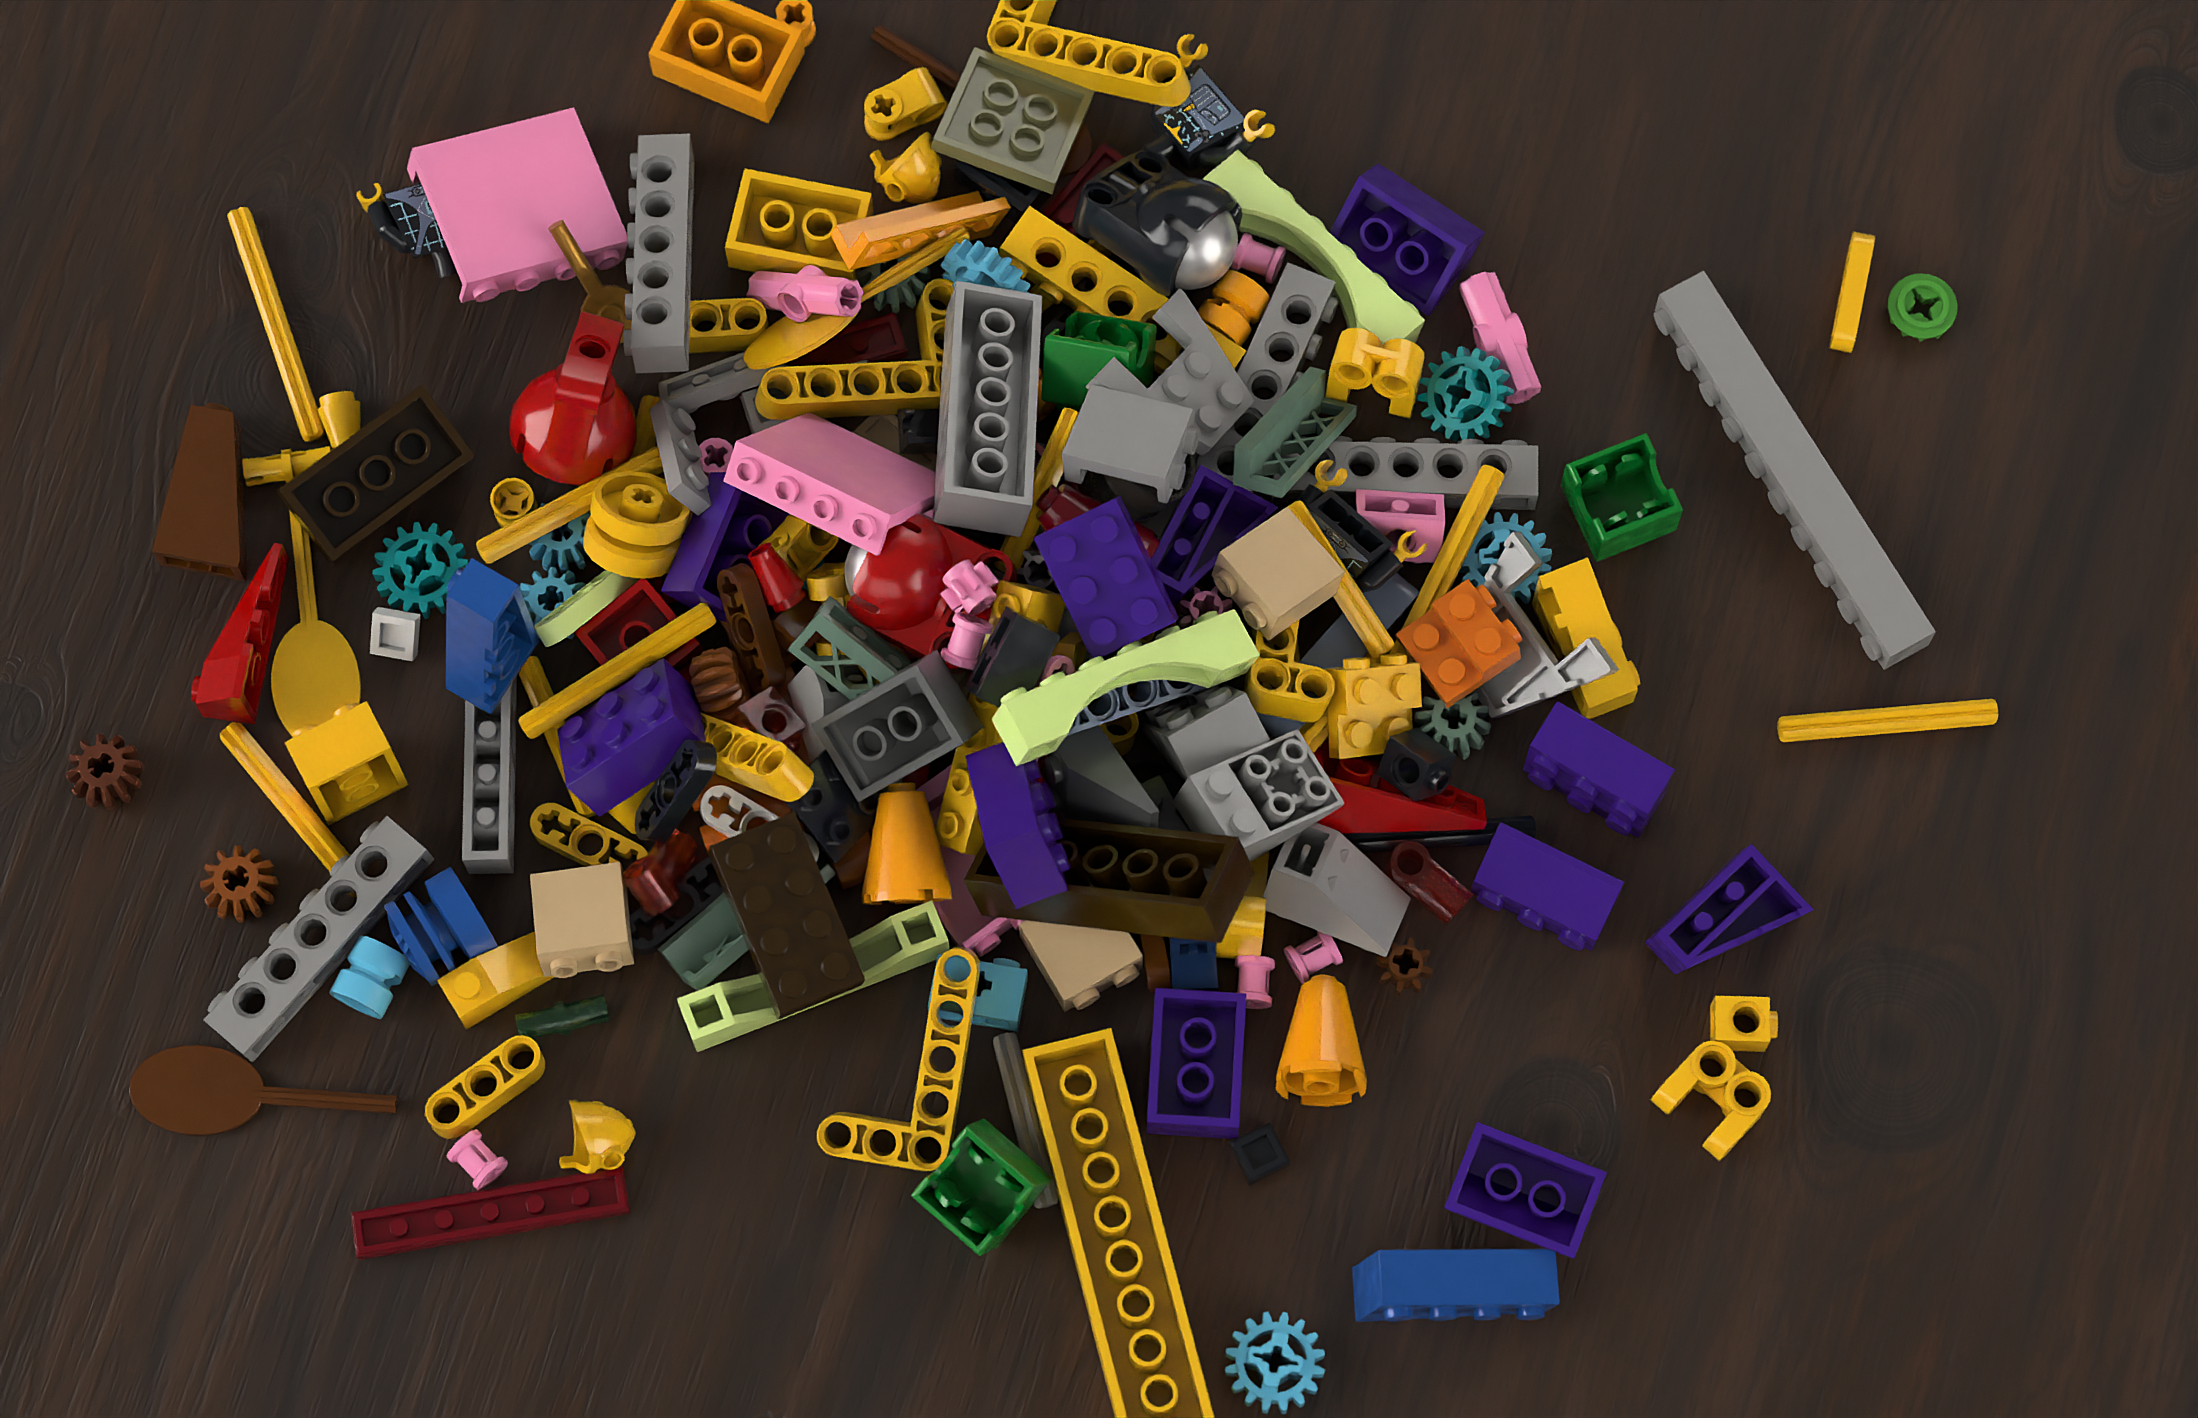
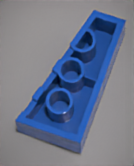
M471 558L465 569L459 568L455 571L447 585V592L449 593L447 594L446 689L491 715L538 644L539 639L519 585Z
M1549 1249L1378 1250L1352 1267L1356 1322L1405 1321L1429 1318L1432 1321H1445L1464 1316H1473L1474 1320H1494L1501 1318L1502 1314H1517V1319L1534 1320L1544 1318L1546 1311L1560 1304L1556 1252Z

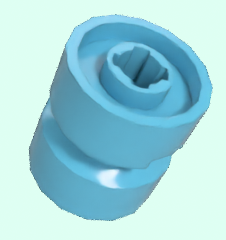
M360 935L357 937L347 957L351 964L350 968L340 970L329 993L343 1004L363 1014L382 1019L393 998L390 987L401 983L410 963L405 955L390 946Z

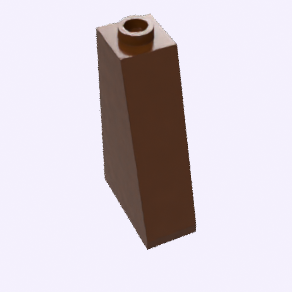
M206 403L204 407L190 405L152 552L160 566L245 581L247 576L241 427L234 413L226 406L217 403Z

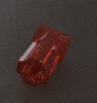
M675 829L666 842H656L647 856L634 862L623 873V881L647 915L661 913L678 900L680 890L676 885L694 860V851L698 847L690 834H684Z
M1407 841L1394 849L1387 864V876L1398 887L1412 895L1444 924L1448 925L1463 909L1473 894L1432 860L1428 850L1420 843ZM1404 857L1412 858L1418 863L1420 872L1413 875L1405 874L1398 868L1397 861Z

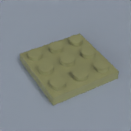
M974 47L935 133L931 150L1053 194L1090 108L1095 91Z

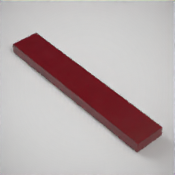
M620 1166L612 1170H597L593 1174L579 1173L351 1212L356 1257L358 1260L631 1213L624 1168Z

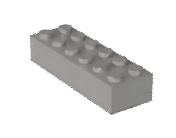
M956 281L945 315L933 521L936 523L1021 537L1033 505L1042 295Z

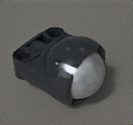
M1141 150L1122 158L1101 171L1083 186L1072 219V227L1079 235L1097 241L1132 265L1137 277L1157 293L1170 299L1181 288L1189 298L1200 288L1206 287L1220 279L1232 265L1238 247L1237 234L1243 214L1239 203L1233 195L1218 184L1195 177H1187L1171 166L1168 159L1162 154L1151 150Z

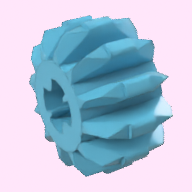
M587 512L528 543L532 545V548L529 550L531 558L533 560L543 559L542 566L546 571H549L551 566L554 567L558 563L561 573L564 574L569 571V564L573 562L579 569H584L586 565L582 555L588 556V554L584 550L583 536L591 512ZM563 531L570 532L571 537L566 540ZM558 533L562 536V541L560 542L555 539V535Z
M551 566L547 578L542 579L541 574L534 571L532 578L535 584L521 583L519 588L524 596L523 599L533 626H535L552 612L547 610L551 605V600H559V603L555 605L556 609L584 587L585 583H575V575L570 570L559 579L557 568ZM574 632L570 634L567 638L572 639L574 637Z

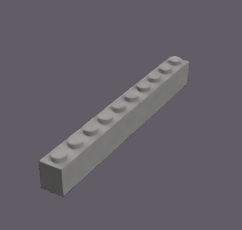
M1705 271L1659 294L1654 312V319L1658 328L1664 335H1671L1678 346L1676 352L1681 364L1687 371L1693 370L1700 381L1699 389L1704 400L1711 407L1715 405L1722 415V426L1725 433L1732 442H1739L1746 453L1745 462L1748 469L1755 478L1761 477L1769 489L1768 498L1772 507L1778 514H1785L1792 525L1791 534L1795 543L1802 551L1808 550L1815 561L1814 570L1820 582L1825 587L1831 586L1839 599L1837 605L1841 615L1847 623H1854L1862 635L1861 644L1867 656L1872 661L1878 660L1883 670L1927 647L1936 631Z

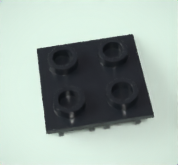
M825 748L808 766L814 774L813 784L809 791L800 799L793 802L785 801V803L793 812L795 811L798 820L805 826L804 828L814 837L821 846V849L826 852L835 864L874 825L879 795L884 793V791L881 789L858 802Z

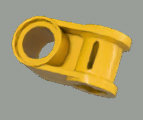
M917 68L904 74L900 79L868 94L864 104L866 114L864 126L866 132L872 138L879 141L891 140L918 125L935 120L946 111L948 104L927 68Z
M789 514L771 536L760 545L771 543L775 551L805 581L806 576L836 546L839 537Z

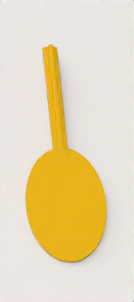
M962 225L891 267L862 288L864 293L861 297V303L902 282L947 255L956 242L961 244L964 239L970 241V235L965 227ZM858 312L853 317L811 314L804 322L800 323L785 316L767 328L748 346L743 356L744 362L748 368L759 370L775 367L794 360L834 337L855 318Z
M289 510L301 623L292 627L285 634L276 650L271 671V689L277 714L286 730L292 736L295 731L308 724H317L318 726L334 718L333 714L347 704L357 703L359 705L361 679L357 660L347 640L335 627L318 620L310 536Z

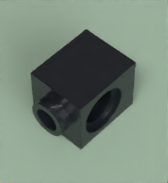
M1414 728L1390 736L1376 774L1416 802L1443 793L1451 782V769L1457 755L1420 729Z

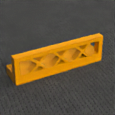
M975 191L837 224L830 235L848 269L853 270L913 255L962 225L969 233L970 241L991 236L1011 207L1005 197L984 202L979 192Z

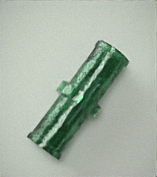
M604 994L568 1003L559 1000L554 1002L555 1006L515 1014L518 1034L532 1039L557 1033L566 1036L571 1034L570 1030L610 1022Z

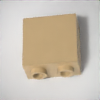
M1286 507L1220 551L1211 576L1214 578L1218 590L1224 596L1231 597L1239 606L1247 623L1253 629L1260 630L1269 641L1336 595L1345 571L1293 512Z
M620 862L530 874L537 956L544 977L568 978L574 976L577 972L597 969L610 972L618 970L622 966L634 964L627 887Z
M1024 921L1019 924L1021 940L1064 1012L1073 1007L1080 1010L1091 1005L1100 998L1099 993L1114 984L1116 988L1130 983L1139 976L1138 970L1143 968V955L1129 932Z

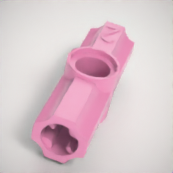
M807 265L797 274L757 271L749 278L747 297L761 302L766 310L782 311L788 318L800 323L804 322L811 314L853 317L861 309V297L864 292L858 280L829 277L816 266Z
M1482 272L1471 276L1460 284L1459 290L1474 325L1473 335L1476 347L1486 352V358L1493 356L1501 361L1497 370L1503 369L1509 372L1510 377L1503 382V386L1514 389V394L1504 397L1505 403L1518 404L1527 401L1532 396L1540 393L1541 385L1526 350L1527 338L1518 315L1515 312L1511 313L1495 272Z

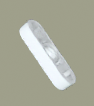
M714 786L707 790L701 799L700 814L704 822L729 838L745 832L747 824L755 818H762L768 822L779 818L728 786ZM722 796L729 799L728 808L738 815L742 806L750 810L742 818L738 831L730 828L735 822V819L723 813L719 818H715L711 815L713 807L708 803L711 799L719 801ZM804 832L814 859L817 862L819 856L818 845L810 835Z

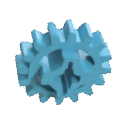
M964 239L961 244L956 242L941 263V267L945 270L942 277L954 283L953 289L956 281L1029 293L1027 290L1030 288V283L1020 279L1023 271L1017 269L1014 265H1010L1012 259L1000 257L997 248L984 247L982 242L978 240L974 246L967 239Z
M1499 512L1495 513L1492 524H1488L1484 519L1459 570V573H1467L1462 578V582L1469 579L1475 588L1480 584L1484 585L1486 581L1484 576L1490 566L1497 563V556L1501 555L1506 548L1503 544L1512 532H1521L1543 562L1538 569L1511 591L1514 599L1519 597L1525 604L1529 603L1531 599L1530 589L1535 591L1538 577L1551 571V566L1545 562L1551 559L1552 550L1541 548L1546 540L1545 533L1534 536L1532 534L1534 526L1532 520L1524 526L1518 525V514L1513 513L1509 522H1503ZM1491 538V544L1488 548L1479 549V553H1475L1485 540Z
M1264 1312L1261 1325L1257 1326L1249 1318L1245 1322L1248 1332L1246 1335L1237 1331L1232 1334V1339L1238 1345V1348H1226L1225 1357L1235 1361V1364L1225 1368V1375L1230 1377L1237 1376L1238 1380L1232 1385L1231 1390L1234 1394L1243 1390L1248 1393L1245 1399L1247 1407L1252 1405L1255 1400H1259L1262 1402V1413L1267 1414L1271 1404H1277L1281 1414H1286L1289 1401L1292 1400L1301 1408L1305 1403L1302 1395L1304 1391L1309 1394H1316L1318 1387L1311 1381V1378H1323L1325 1369L1315 1365V1362L1322 1360L1325 1352L1321 1349H1312V1345L1318 1340V1335L1316 1332L1307 1336L1302 1333L1305 1325L1304 1320L1301 1319L1294 1326L1288 1324V1313L1283 1312L1279 1322H1272L1270 1314ZM1266 1334H1272V1339L1261 1347H1249L1257 1338ZM1288 1337L1301 1347L1305 1359L1293 1353L1287 1344ZM1272 1353L1280 1354L1281 1363L1288 1365L1280 1366L1278 1373L1268 1371L1269 1363L1262 1361L1270 1360ZM1244 1367L1257 1373L1262 1381L1261 1389L1250 1381ZM1288 1379H1301L1293 1388L1277 1393L1278 1386Z

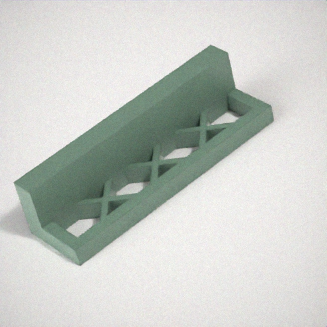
M1309 367L1237 443L1234 448L1233 485L1282 498L1356 417V405L1325 397V370ZM1321 412L1333 415V417L1319 418L1318 415ZM1313 433L1318 434V436L1308 437L1302 439L1300 438V435ZM1295 453H1298L1300 455L1298 457L1286 459L1281 458V456ZM1273 474H1280L1281 476L1279 480L1264 477Z
M831 596L820 606L811 622L788 648L792 654L850 700L877 685L876 679L882 682L913 663L880 635L857 621L844 606ZM817 631L831 643L833 655L817 656L804 644ZM858 664L867 673L868 684H852L844 676L843 665Z
M819 859L817 860V866L826 883L836 873L829 864ZM725 892L658 948V951L684 983L697 991L707 986L748 950Z

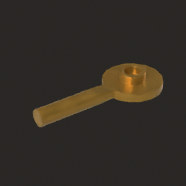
M564 220L553 223L548 230L588 294L581 306V312L584 311L625 323L620 344L623 343L624 330L631 329L632 320L626 319L625 294H631V292L618 285L603 286Z

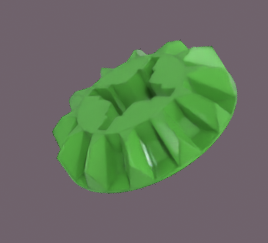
M1913 274L1901 279L1893 287L1886 308L1889 311L1890 324H1895L1901 330L1903 337L1909 335L1921 342L1933 337L1938 339L1951 328L1957 315V300L1949 285L1940 278L1929 274ZM1914 297L1922 305L1934 303L1928 312L1929 320L1922 313L1909 314L1915 305Z

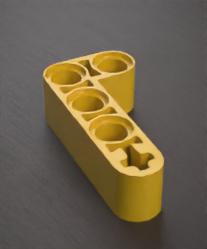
M1299 620L1269 641L1260 630L1252 629L1251 640L1260 656L1246 673L1243 692L1247 694L1254 710L1261 714L1301 722L1319 720L1328 707L1335 690V683L1331 674L1325 669L1294 662ZM1265 643H1273L1281 650L1270 649ZM1259 682L1270 683L1275 689H1266ZM1303 691L1314 692L1319 698H1310Z

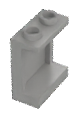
M1091 384L1062 452L1064 480L1082 484L1088 470L1153 486L1157 489L1158 501L1168 503L1173 489L1179 490L1182 486L1186 471L1184 461L1187 454L1193 455L1198 446L1200 429L1194 428L1193 409Z

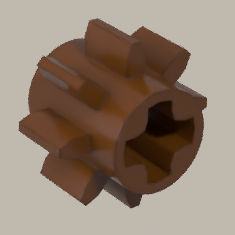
M1413 938L1407 941V945L1399 947L1393 941L1389 949L1390 957L1378 956L1377 959L1379 967L1387 968V972L1383 973L1380 977L1379 983L1383 985L1390 982L1396 987V996H1400L1403 989L1410 987L1417 994L1420 993L1421 982L1419 977L1431 978L1433 969L1423 966V962L1428 959L1430 951L1426 949L1419 952L1413 947ZM1402 960L1410 961V969L1407 975L1399 973V965Z

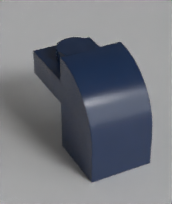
M1168 937L1172 989L1218 992L1216 943Z

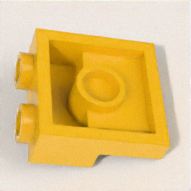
M1393 653L1380 655V663L1370 664V658L1365 657L1343 659V667L1326 668V671L1331 674L1335 683V690L1327 707L1329 758L1344 759L1384 754L1390 736L1413 729L1412 708L1422 707L1420 662L1407 661V654Z

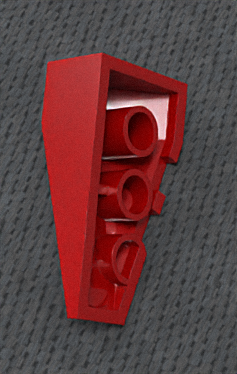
M274 543L205 659L201 676L196 675L193 680L191 700L195 702L202 717L254 725L256 723L289 563V556L283 544Z
M1329 738L1314 752V756L1344 801L1342 807L1316 823L1337 830L1342 834L1485 829L1487 818L1484 799L1448 785L1443 793L1415 802L1377 775L1376 772L1380 763L1370 760L1366 756L1344 759L1329 758Z

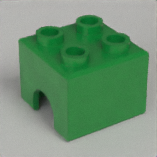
M1074 311L1066 319L1065 336H1060L1059 329H1054L1045 338L1041 399L1046 402L1056 403L1055 407L1061 411L1064 408L1079 411L1088 393V389L1085 386L1113 357L1128 369L1146 388H1149L1153 384L1157 326L1139 321Z
M1647 432L1565 465L1560 486L1596 562L1677 530L1683 508L1674 489L1670 488L1667 490L1660 478L1655 460L1657 453Z
M986 1119L967 1125L951 1144L953 1150L933 1173L926 1176L910 1195L979 1256L998 1248L1053 1180L1047 1172Z

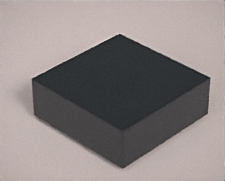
M1270 1122L1229 1142V1147L1249 1186L1290 1166L1291 1162Z

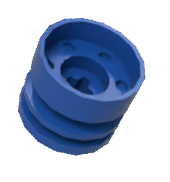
M451 867L425 881L426 890L431 900L423 906L410 891L403 894L413 911L409 915L403 917L394 901L384 905L388 915L390 932L411 967L428 980L431 987L437 984V980L440 978L431 964L441 958L448 971L451 972L456 969L451 952L458 947L470 960L498 947L487 925Z

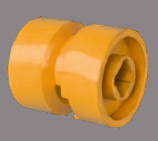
M1227 270L1212 289L1214 299L1205 300L1197 312L1206 324L1242 347L1251 334L1252 328L1250 324H1256L1260 321L1271 298L1263 287L1248 276L1237 271Z

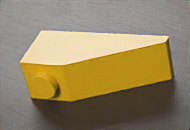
M534 931L474 957L437 981L467 1030L554 978V976L544 977L537 956Z

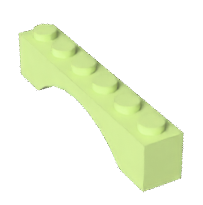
M1237 150L1203 178V180L1216 183L1230 192L1239 203L1243 214L1239 231L1247 232L1279 244L1308 263L1319 275L1336 282L1334 296L1339 299L1348 328H1362L1371 331L1379 337L1382 344L1396 338L1406 339L1414 343L1417 341L1425 320L1420 316L1416 307L1410 302L1402 300L1389 288L1381 275L1367 268L1349 246L1341 244L1326 230L1324 224L1317 217L1310 216L1299 206L1289 191L1279 187L1265 175L1257 162L1248 159Z
M1235 609L1218 615L1217 611H1211L1197 618L1193 622V626L1183 630L1179 626L1170 627L1158 634L1153 642L1142 645L1141 641L1133 642L1119 650L1117 656L1104 661L1102 656L1095 657L1081 665L1078 672L1068 676L1064 672H1058L1044 679L1038 688L1027 692L1024 687L1009 692L1002 697V704L992 717V721L1016 766L1056 751L1069 733L1077 714L1096 698L1115 688L1138 681L1151 680L1181 681L1211 688L1247 673L1260 654Z
M928 901L892 915L872 928L849 939L865 978L861 986L782 1019L937 959L938 954H943L950 950L948 938L933 901ZM759 974L719 982L677 999L697 1052L779 1021Z

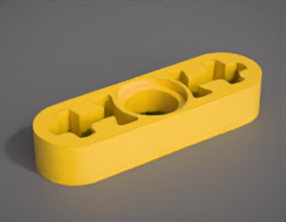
M1853 231L1833 324L1830 349L1851 353L1853 350L1874 248V235Z
M556 803L542 804L532 813L530 827L535 839L541 845L586 867L603 864L608 858V863L619 862L609 857L612 844L615 843L617 844L614 848L616 855L627 860L633 854L637 855V862L640 866L639 870L630 869L627 874L623 873L626 886H637L648 878L651 871V862L647 851L640 844ZM554 816H558V822L563 829L572 832L573 824L578 826L571 833L569 845L566 846L564 845L567 841L565 834L554 829L548 835L544 834L545 830L541 821L543 819L551 821ZM590 833L599 835L603 839V847L600 852L587 856L578 850L579 840L584 835Z

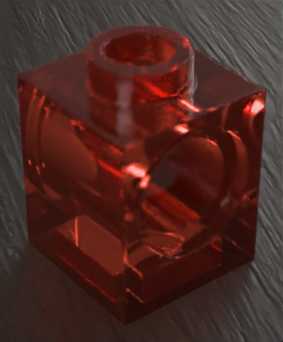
M773 685L738 706L731 723L779 741L786 745L794 754L800 748L799 741L806 727L804 722ZM763 727H770L777 733H770Z

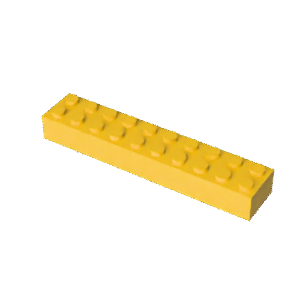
M1108 1028L1022 1050L1032 1098L1115 1418H1214L1112 1029Z

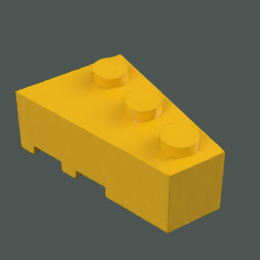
M1588 557L1539 576L1532 600V607L1558 661L1561 662L1587 638L1596 637L1619 669L1614 674L1571 690L1582 716L1590 720L1633 703L1638 690L1637 686L1640 685V678L1633 662L1626 659L1620 633L1610 617Z

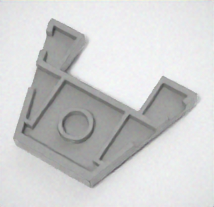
M1179 288L1152 317L1185 349L1149 388H1146L1128 369L1113 357L1085 387L1089 390L1091 384L1192 408L1194 412V428L1200 429L1199 442L1195 452L1204 456L1255 400L1185 292Z
M1512 532L1503 544L1506 548L1497 563L1492 564L1484 576L1486 580L1484 586L1490 592L1497 605L1491 610L1500 622L1508 618L1522 637V641L1517 644L1520 647L1521 659L1473 691H1476L1479 695L1478 699L1481 704L1488 706V714L1491 718H1500L1614 674L1619 670L1596 637L1587 638L1559 662L1511 595V591L1538 569L1543 562L1521 532Z

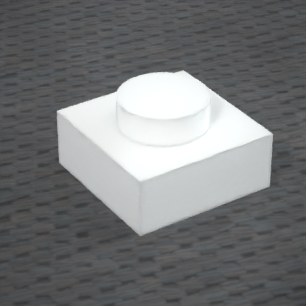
M377 607L372 613L370 654L413 661L418 655L420 614Z

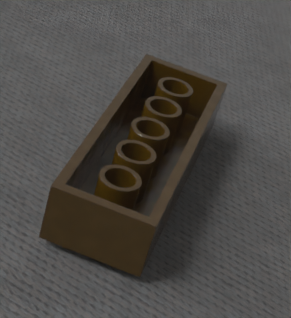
M1057 818L1063 838L1056 840V842L1063 845L1070 864V870L1064 871L1067 891L1016 909L986 849L985 841L964 878V882L983 916L1222 943L1255 872L1239 837Z

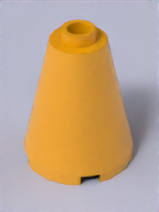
M894 783L888 785L889 792L879 795L862 889V904L882 905V901H889V903L915 904L926 903L931 900L933 902L944 901L943 899L952 900V888L925 792L916 791L915 783Z
M1330 975L1313 976L1310 978V981L1301 985L1275 1077L1277 1092L1286 1099H1288L1289 1092L1301 1096L1300 1104L1323 1107L1345 1105L1352 1102V1094L1359 1091L1360 1097H1362L1366 1092L1367 1078L1346 987Z

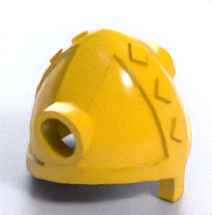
M929 132L922 134L901 156L886 161L879 150L873 151L870 154V158L876 166L874 178L877 183L884 187L886 195L892 201L900 202L904 200L913 204H925L931 202L936 196L940 182L942 161L938 153L931 150L932 137Z
M569 1100L573 1119L574 1154L572 1156L560 1157V1167L564 1169L576 1168L583 1173L593 1174L602 1168L612 1170L621 1166L624 1161V1154L635 1137V1130L631 1120L627 1119L619 1110L608 1107L599 1101L577 1102V1100Z

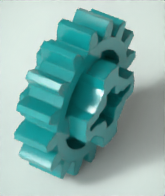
M1460 346L1457 349L1456 357L1447 351L1442 352L1443 364L1439 366L1430 362L1428 367L1434 374L1431 378L1425 377L1420 379V383L1428 387L1427 393L1417 396L1419 401L1427 403L1429 406L1421 413L1422 417L1428 420L1435 419L1431 429L1440 434L1445 431V438L1455 442L1459 436H1461L1462 440L1474 439L1475 432L1483 438L1490 437L1488 426L1493 424L1501 428L1503 422L1498 417L1500 411L1511 412L1512 409L1508 404L1503 403L1504 397L1514 394V389L1503 386V382L1510 377L1509 372L1503 369L1497 370L1501 361L1493 356L1486 358V352L1475 348L1471 354L1469 349ZM1458 370L1457 374L1449 377L1452 373ZM1487 379L1490 384V393L1485 385ZM1463 390L1471 391L1468 399L1461 398ZM1441 396H1442V398H1443V400H1444V403H1445V405H1446L1445 410H1443V407H1442V404H1441ZM1483 412L1479 417L1473 420L1475 415Z
M414 522L413 532L409 534L400 526L397 528L399 539L394 542L385 537L383 543L388 551L386 553L378 552L374 555L377 564L382 566L372 570L375 581L382 582L377 586L381 598L389 596L387 602L390 608L394 610L402 604L403 611L414 613L415 609H420L424 619L429 618L430 608L437 607L442 614L446 613L444 602L447 600V594L449 593L447 592V585L455 571L459 568L465 569L469 563L467 559H462L466 554L463 544L454 545L456 539L450 530L440 536L439 527L435 523H432L428 532L422 530L419 522ZM439 549L450 559V567H447L444 562L438 561L440 557L438 554ZM428 564L430 570H422L424 565ZM414 570L421 571L419 576H415ZM393 573L397 574L398 578L405 579L404 591L394 583Z

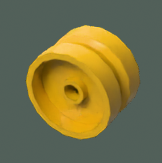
M625 471L615 472L601 478L594 487L590 505L591 515L587 520L583 536L585 552L593 562L605 570L624 577L645 579L660 577L668 573L682 542V534L687 527L690 509L669 494L666 479L653 474Z

